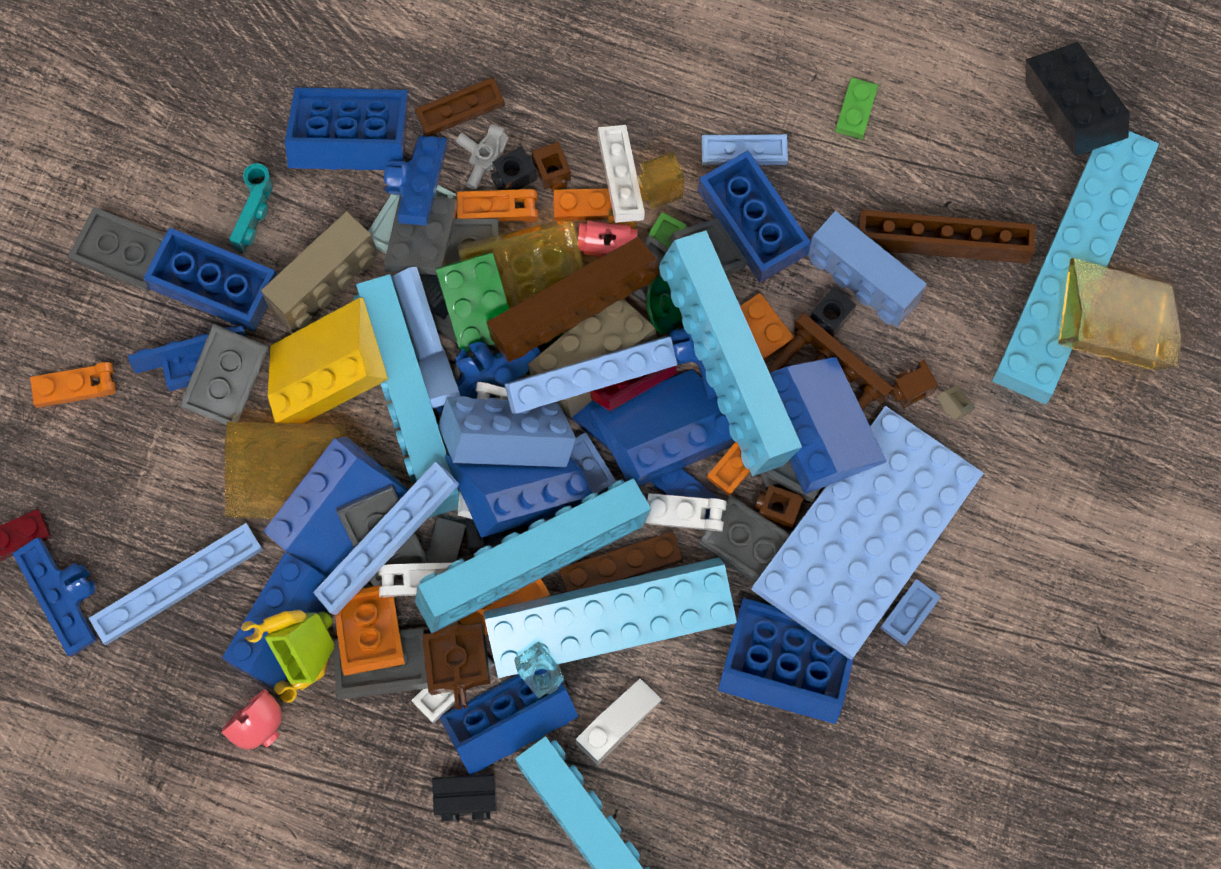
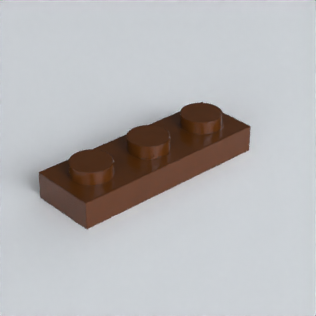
M492 77L415 109V114L425 136L429 137L505 106V103Z

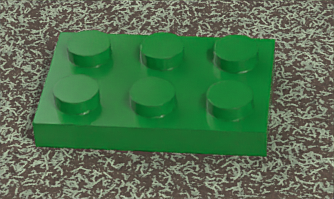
M487 252L435 268L459 351L461 349H464L465 352L471 351L468 345L474 342H483L486 346L494 344L486 322L509 310L493 252Z

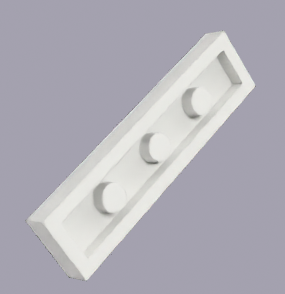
M626 125L598 127L597 136L615 223L644 220L645 212Z

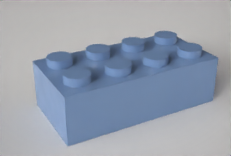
M835 211L812 237L808 254L811 263L820 270L825 269L830 273L835 283L840 287H847L855 293V298L864 306L869 305L876 310L877 315L883 322L887 324L892 323L898 328L919 304L927 283L838 212Z
M464 396L459 398L446 397L438 425L453 463L567 467L576 440L560 404L555 402L514 414L511 412L509 400H498L496 398L474 399Z

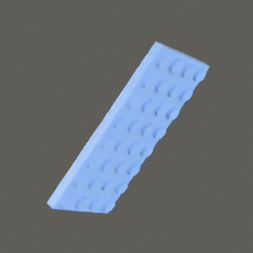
M887 406L883 408L870 426L887 460L886 463L826 486L751 589L850 660L854 658L984 474Z

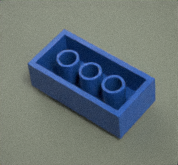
M749 150L699 178V194L748 261V267L759 283L809 254L810 240Z
M169 227L144 276V280L152 291L237 326H243L244 329L255 333L268 308L261 290L277 274L273 269Z

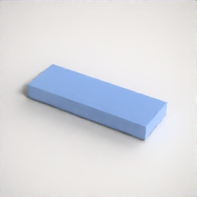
M787 134L702 135L701 137L702 165H723L749 150L758 165H787L788 163Z
M417 266L409 267L391 276L417 360L426 359L443 351Z
M442 347L443 351L426 359L417 360L432 408L444 405L446 397H461L444 347Z

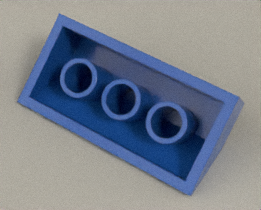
M285 553L243 623L252 621L259 625L264 623L263 619L293 610H302L304 613H327L328 610L313 593L327 577L311 566ZM240 627L224 653L223 660L230 666L274 690L276 683L283 680L287 681L288 678L265 639L268 632H264L262 638L258 642L253 643L246 640L245 637L251 636L255 629L251 628L250 630L243 631Z
M548 666L520 673L467 702L468 707L466 709L463 707L462 710L453 709L442 715L440 720L469 775L486 769L489 765L505 756L512 755L516 750L527 744L541 739L551 731L567 725L579 716L565 687L552 667Z

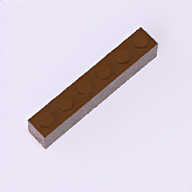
M860 210L857 220V228L887 252L1026 264L1029 263L1035 252L1036 224Z
M636 237L487 321L491 340L508 363L523 357L529 351L551 341L562 332L576 327L580 322L602 312L613 303L625 299L643 286L650 285L655 277L660 276L657 259L640 238Z

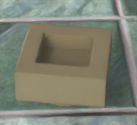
M958 385L944 390L937 397L942 404L944 412L951 416L954 421L967 416L975 409V406Z

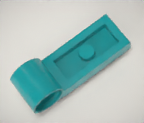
M259 163L247 166L243 172V179L250 196L229 238L233 249L241 253L245 252L248 245L251 246L257 234L255 229L259 220L263 221L267 215V200L273 189V182L268 169ZM257 177L265 178L260 184H252V181Z

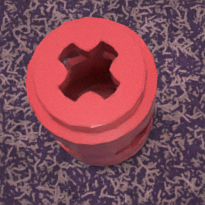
M588 220L587 223L580 222L577 251H584L583 255L602 257L635 239L638 229H631V225L609 224ZM605 235H610V245H604L603 239Z

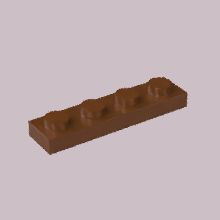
M672 531L559 569L566 592L640 576L682 562L683 558Z

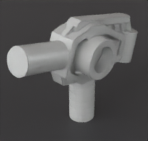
M491 124L486 137L479 144L463 133L456 139V143L472 153L469 163L472 165L473 170L466 183L468 188L476 190L484 172L488 173L490 170H493L492 162L502 156L509 140L504 128Z

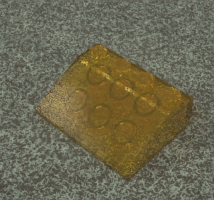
M570 218L456 246L459 260L493 252L509 309L583 268L574 224Z
M1071 258L1058 345L1157 371L1178 367L1182 336L1172 285Z
M227 422L225 439V516L236 518H274L334 438H350L347 426L337 424Z

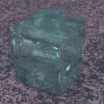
M539 641L514 659L517 673L538 698L545 694L553 693L558 689L561 682L564 681L561 668ZM538 669L547 670L543 675L534 674Z

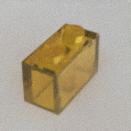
M674 152L641 163V174L638 175L641 198L643 203L648 202L651 210L683 198L685 176Z

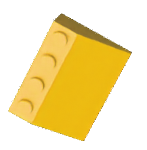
M361 297L270 346L268 399L276 424L299 426L388 380L364 298Z

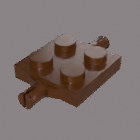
M458 621L437 632L424 634L422 638L428 692L431 696L447 692L454 693L455 709L462 710V707L464 709L468 707L466 690L472 687L491 684L484 626L482 623L468 626L458 625Z

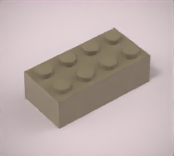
M346 211L261 290L269 310L292 332L298 328H304L319 308L323 309L331 303L333 295L340 288H347L353 282L355 274L361 269H367L374 262L377 253L371 234Z
M624 299L619 300L606 307L602 312L592 315L580 322L576 327L571 328L528 364L530 376L657 339L656 329ZM590 392L555 403H559L562 410L572 418L589 404L592 399Z

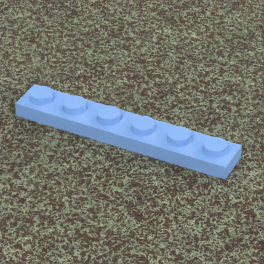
M664 336L505 383L511 412L517 414L676 366L677 361L671 336Z
M435 462L313 592L330 614L337 615L458 487L459 483L441 463Z
M247 523L91 616L89 620L103 644L108 645L263 551Z

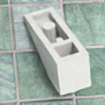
M639 679L576 738V745L599 765L662 699L646 683Z

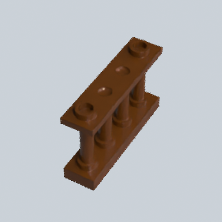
M804 312L794 325L793 330L796 331V337L770 365L765 362L769 373L782 369L804 344L808 345L810 343L818 350V356L813 361L836 357L848 382L855 381L863 388V393L857 399L862 411L871 401L877 400L883 404L893 390V387Z

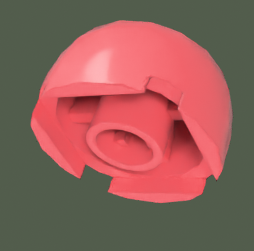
M263 689L249 701L250 703L246 707L241 708L221 731L230 742L245 750L255 749L262 744L267 748L280 735L276 730L282 722L281 708L275 698L266 689Z

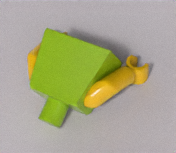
M302 610L285 611L263 619L264 623L257 625L252 621H247L241 626L243 631L250 630L251 628L255 629L251 636L245 637L246 640L253 643L258 642L264 632H268L265 639L290 682L289 684L283 680L274 686V691L277 694H282L280 699L284 702L290 703L294 701L298 689L304 690L325 675L328 658L334 650V642L327 631L333 624V620L325 612L317 614L315 612L304 613Z

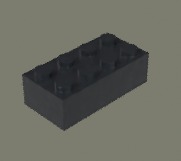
M1079 42L1026 59V86L1075 156L1129 137L1130 112Z

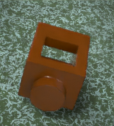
M559 141L532 151L533 164L536 167L544 190L550 187L552 191L565 188L568 184L567 181L571 180V171ZM551 169L557 170L548 174V171Z
M924 360L918 363L915 371L910 368L896 376L897 380L891 385L893 387L891 396L895 402H900L904 409L935 393L938 383Z
M769 485L767 493L760 492L755 508L760 509L759 514L769 521L792 530L803 496ZM779 504L783 510L778 513L772 510V506Z

